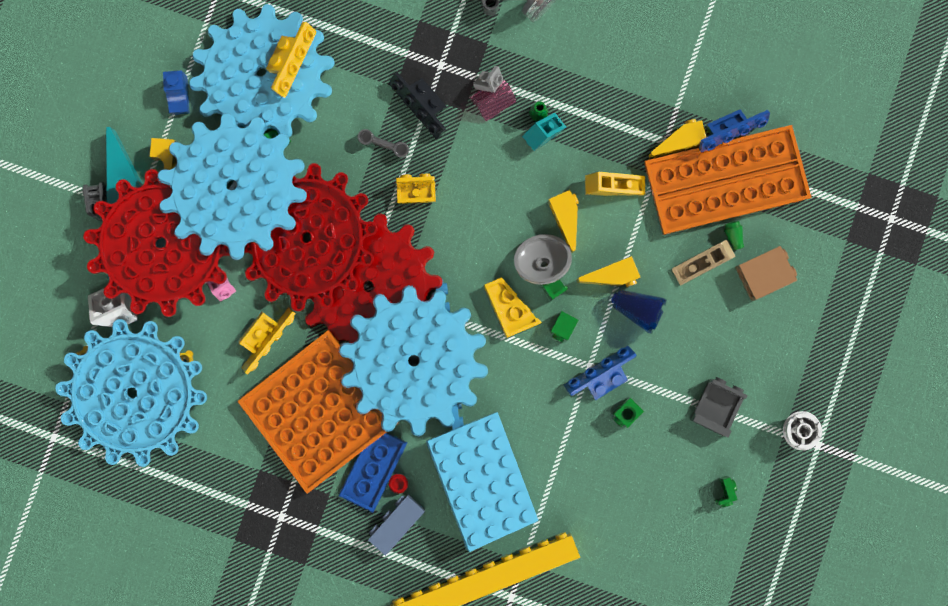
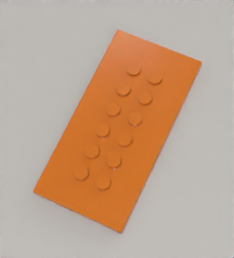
M792 125L736 138L728 143L717 145L711 151L706 150L701 153L699 148L644 161L663 235L812 198Z

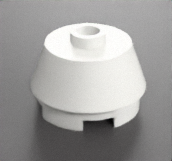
M799 411L791 414L786 419L783 426V435L791 447L797 450H809L816 446L821 439L822 426L813 414Z

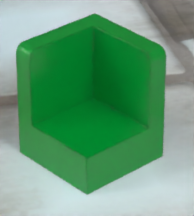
M560 279L549 284L540 285L551 301L568 290L567 286H564Z

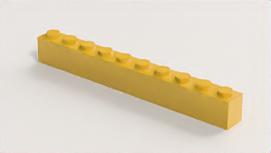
M563 532L556 535L554 540L548 541V539L538 542V546L530 548V546L519 550L520 553L512 556V553L501 557L499 562H487L483 564L484 568L479 570L472 568L459 578L458 575L452 576L444 584L440 585L439 582L429 586V590L424 592L417 590L411 593L409 598H397L392 601L393 604L390 606H461L580 558L572 535Z

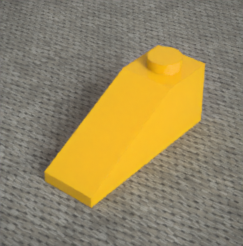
M691 119L684 122V125L648 155L649 159L698 148L700 141L706 138L702 120L696 121V119Z
M607 172L585 175V194L600 196L646 195L645 176Z
M569 190L550 198L548 204L565 242L569 246L571 253L576 250L577 204L579 202L575 193L572 194Z
M631 256L581 276L577 279V282L611 286L626 285L627 288L637 284L636 280L641 277Z

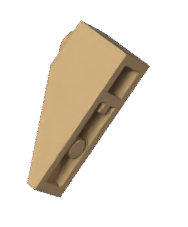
M727 240L672 268V271L681 286L736 256Z

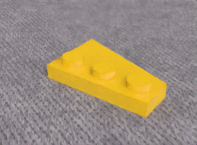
M503 278L484 285L506 338L542 323L533 315L528 306L518 298L517 294Z

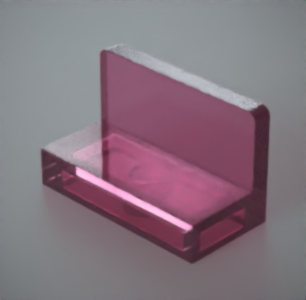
M504 79L495 93L480 90L470 97L485 121L490 120L517 101L509 84Z

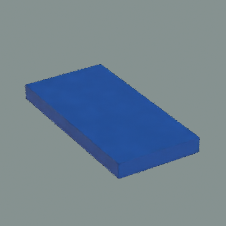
M386 432L359 453L339 496L374 513L408 442Z

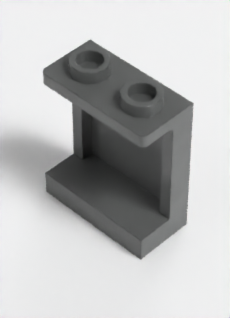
M718 377L709 379L690 421L729 438L732 432L730 430L743 400L748 395L744 394V390L733 385L732 388L727 386L726 381Z

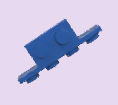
M740 109L708 123L706 129L710 136L700 141V152L711 151L717 145L728 143L737 136H744L757 127H764L768 123L770 112L766 110L747 119Z
M629 346L621 348L615 354L603 359L594 367L588 368L576 378L570 379L564 384V387L571 396L588 387L592 397L597 400L628 381L621 366L635 358L636 354Z

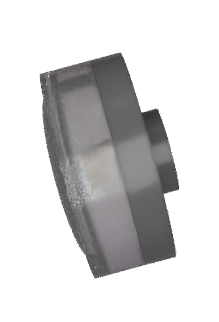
M527 0L522 13L531 22H535L551 8L556 0Z

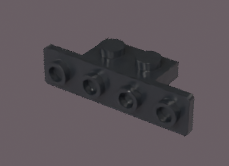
M396 72L389 81L392 90L398 94L404 104L410 108L417 119L428 129L429 133L435 139L440 138L446 128L437 119L436 115L442 112L446 105L423 78L409 86L401 75Z

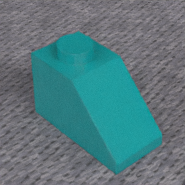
M553 113L536 122L522 137L526 140L528 146L535 151L562 132L566 125L556 113Z

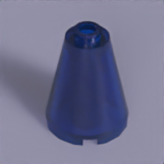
M620 290L618 293H614L611 303H613L614 309L647 333L653 334V330L656 329L664 312L661 308L663 305L666 306L667 299Z

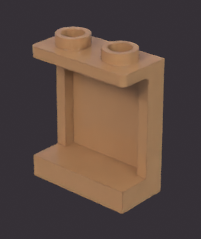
M781 246L735 267L751 301L797 281V272L793 266H790L787 260L789 259L788 254Z

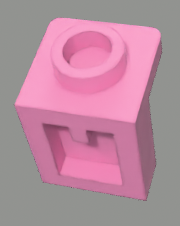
M228 279L223 284H216L211 281L206 282L212 294L219 301L229 298L236 292Z

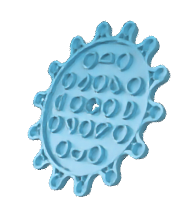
M265 4L261 9L260 15L257 18L250 19L245 11L236 9L232 14L234 23L230 28L222 29L217 25L209 27L208 35L213 40L212 47L207 50L196 49L193 52V60L203 65L204 71L201 75L190 80V88L194 91H204L208 96L207 100L200 106L199 112L204 117H209L216 113L221 115L231 113L235 117L236 125L244 128L250 124L253 118L260 117L265 123L263 134L267 129H275L278 134L283 133L291 137V123L295 118H302L306 122L316 120L317 113L311 106L312 100L316 97L327 98L332 94L331 86L323 83L320 75L323 71L334 67V59L331 56L318 55L316 52L317 46L324 40V35L321 31L316 30V35L287 96L284 98L271 89L277 74L266 70L264 76H258L257 71L259 68L266 69L281 36L295 38L303 21L302 15L298 12H292L288 18L278 20L275 16L274 7Z
M225 113L221 116L220 127L216 130H209L204 123L195 122L191 129L194 134V141L190 145L173 142L169 146L170 153L177 159L175 168L170 170L163 169L157 175L161 183L167 184L172 188L171 196L160 202V210L163 213H178L181 218L179 225L174 230L175 236L179 239H185L191 234H197L201 238L199 250L204 256L211 255L218 245H226L231 258L240 260L243 258L244 248L249 242H255L262 250L268 251L273 247V240L270 234L275 227L292 230L296 225L295 219L288 214V207L294 202H304L307 194L304 189L293 185L292 178L302 172L305 166L300 159L288 160L284 157V149L290 142L286 134H279L272 139L264 136L263 129L265 123L260 117L253 118L246 128L238 127L235 123V117L231 113ZM236 181L237 187L234 190H228L227 182Z
M408 285L402 290L401 300L394 304L390 303L384 295L378 294L373 298V305L376 310L373 317L364 318L361 315H354L350 320L351 326L358 332V339L354 343H343L339 347L340 355L351 359L353 362L352 371L341 377V384L346 388L358 387L362 391V398L356 404L357 412L359 414H366L373 409L379 410L383 415L381 427L384 431H392L399 421L405 420L409 422L413 435L422 436L426 430V422L431 418L438 419L444 427H451L455 422L452 407L456 403H463L471 407L477 402L476 395L469 389V383L474 378H484L488 374V368L484 364L477 363L473 357L474 352L485 345L486 338L482 334L470 335L466 332L465 324L471 317L470 310L460 308L454 313L448 312L445 309L446 294L443 291H435L428 301H420L417 297L416 289ZM411 355L419 357V364L417 366L409 365L408 358Z
M123 319L114 321L113 333L109 338H102L96 331L90 330L84 336L85 342L88 345L87 353L77 355L72 352L64 357V363L73 370V378L70 381L59 382L55 389L60 396L68 397L72 402V406L61 415V422L67 426L78 424L83 428L84 433L78 443L81 449L89 450L96 444L103 445L106 449L105 460L110 465L117 464L122 454L128 452L134 455L139 466L145 467L150 463V453L154 448H161L167 455L173 456L178 452V445L175 441L176 433L178 431H185L191 434L195 433L199 428L198 422L190 416L189 411L193 405H202L207 401V394L204 391L194 389L191 385L192 378L201 373L202 365L198 361H182L180 351L185 345L184 339L180 336H175L168 342L160 341L157 337L158 326L153 321L146 322L141 332L137 334L129 331L127 322ZM129 388L136 389L137 396L135 398L128 396L127 391Z

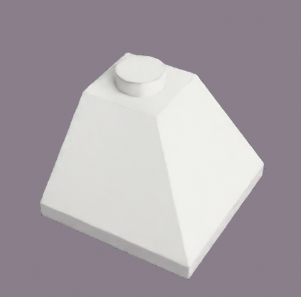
M104 289L88 295L90 323L92 325L113 327L114 321L118 319L125 320L127 325L136 321L137 314H134L130 309L131 296L127 293H121L116 298L109 299L104 295Z

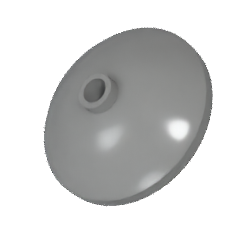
M545 234L537 235L524 241L518 247L514 256V264L519 276L527 282L541 285L549 284L562 278L568 272L572 263L571 250L567 243L559 237Z

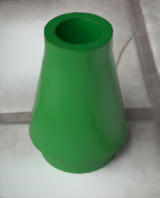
M537 102L532 105L529 110L530 117L537 122L548 116V109L545 104Z
M739 221L725 224L724 232L733 250L743 248V226L740 225Z

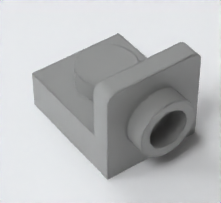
M494 66L491 72L482 71L473 83L475 89L495 93L503 81L500 68Z

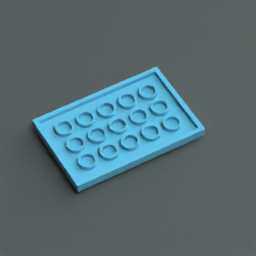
M498 412L426 441L468 552L539 521Z

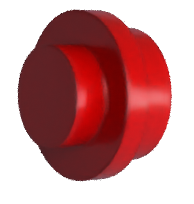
M395 474L389 480V488L394 493H403L408 487V480L402 474Z

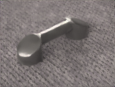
M363 129L358 133V140L364 145L375 144L392 150L400 158L406 157L409 153V147L404 142L394 144L375 137L368 129Z

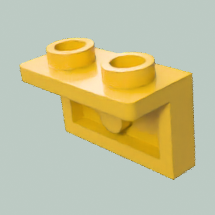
M406 174L396 178L398 204L436 202L435 178L431 174H420L419 177H412V175Z

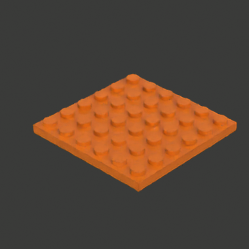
M330 330L326 331L237 401L307 494L387 432L381 427L383 415L379 410L373 409L366 414H359L357 412L356 404L362 398V391L358 387L346 388L341 384V377L352 371L353 362L351 359L340 355L339 347L341 345Z

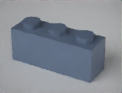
M409 494L406 497L402 495L395 503L396 509L393 512L389 510L383 516L382 520L384 522L380 527L375 525L369 532L371 537L368 541L385 556L425 512V509Z

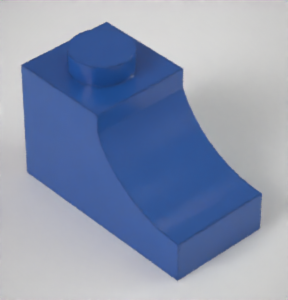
M182 70L163 72V84L168 101L169 114L190 113L187 75Z

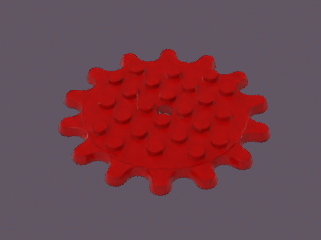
M312 163L308 166L307 173L303 178L298 179L295 176L292 178L293 185L304 189L307 194L304 202H294L288 207V214L295 219V227L292 230L275 227L270 234L273 240V247L268 251L262 250L255 242H249L244 248V253H250L253 256V263L245 272L246 278L250 281L261 277L266 279L268 283L265 291L266 300L274 302L281 294L287 293L291 297L292 309L297 312L305 308L306 301L311 296L316 297L323 308H330L334 302L333 291L338 286L343 287L348 292L357 290L358 281L353 275L354 268L358 265L370 266L374 262L373 254L364 249L363 241L365 238L375 235L378 230L376 223L371 221L365 222L360 217L361 210L368 204L367 195L359 193L352 197L348 196L345 192L348 176L345 173L339 172L331 181H325L321 176L320 165ZM310 232L311 241L305 243L303 236L305 233Z
M150 169L145 173L143 186L136 188L131 186L127 180H119L116 183V190L119 194L117 202L109 204L104 201H98L95 203L94 211L102 218L103 222L100 228L89 229L83 235V239L87 243L94 244L99 248L98 256L87 263V269L93 274L100 272L108 274L109 283L104 288V295L107 298L114 299L121 293L129 294L132 299L130 309L134 314L143 313L149 303L156 302L160 305L162 314L166 317H171L176 313V304L181 298L189 299L195 306H201L205 303V295L202 291L204 283L209 281L216 284L225 283L227 275L219 268L218 261L221 257L230 256L226 245H218L211 255L204 256L199 250L201 238L197 234H191L185 239H179L175 236L174 230L180 223V215L175 212L163 213L159 208L160 202L171 196L172 188L167 184L161 183L158 180V172ZM159 238H164L166 240L165 247H156V241Z
M381 213L376 214L373 222L378 227L377 233L365 238L363 241L364 249L373 254L374 262L370 266L358 265L354 268L353 275L358 281L357 290L348 292L341 286L336 287L333 291L334 302L330 308H323L316 297H309L308 299H311L314 303V308L306 315V324L310 327L324 324L339 343L342 341L354 343L358 339V332L351 326L350 320L354 315H361L364 318L373 317L376 312L373 298L376 295L382 294L390 303H398L402 298L403 288L409 285L416 289L417 297L420 301H428V293L431 290L440 288L443 281L440 276L430 275L426 272V263L434 257V250L429 246L415 249L411 245V239L415 232L411 225H403L399 231L391 232L387 228V217ZM367 281H371L374 285L373 290L370 292L364 290V284Z

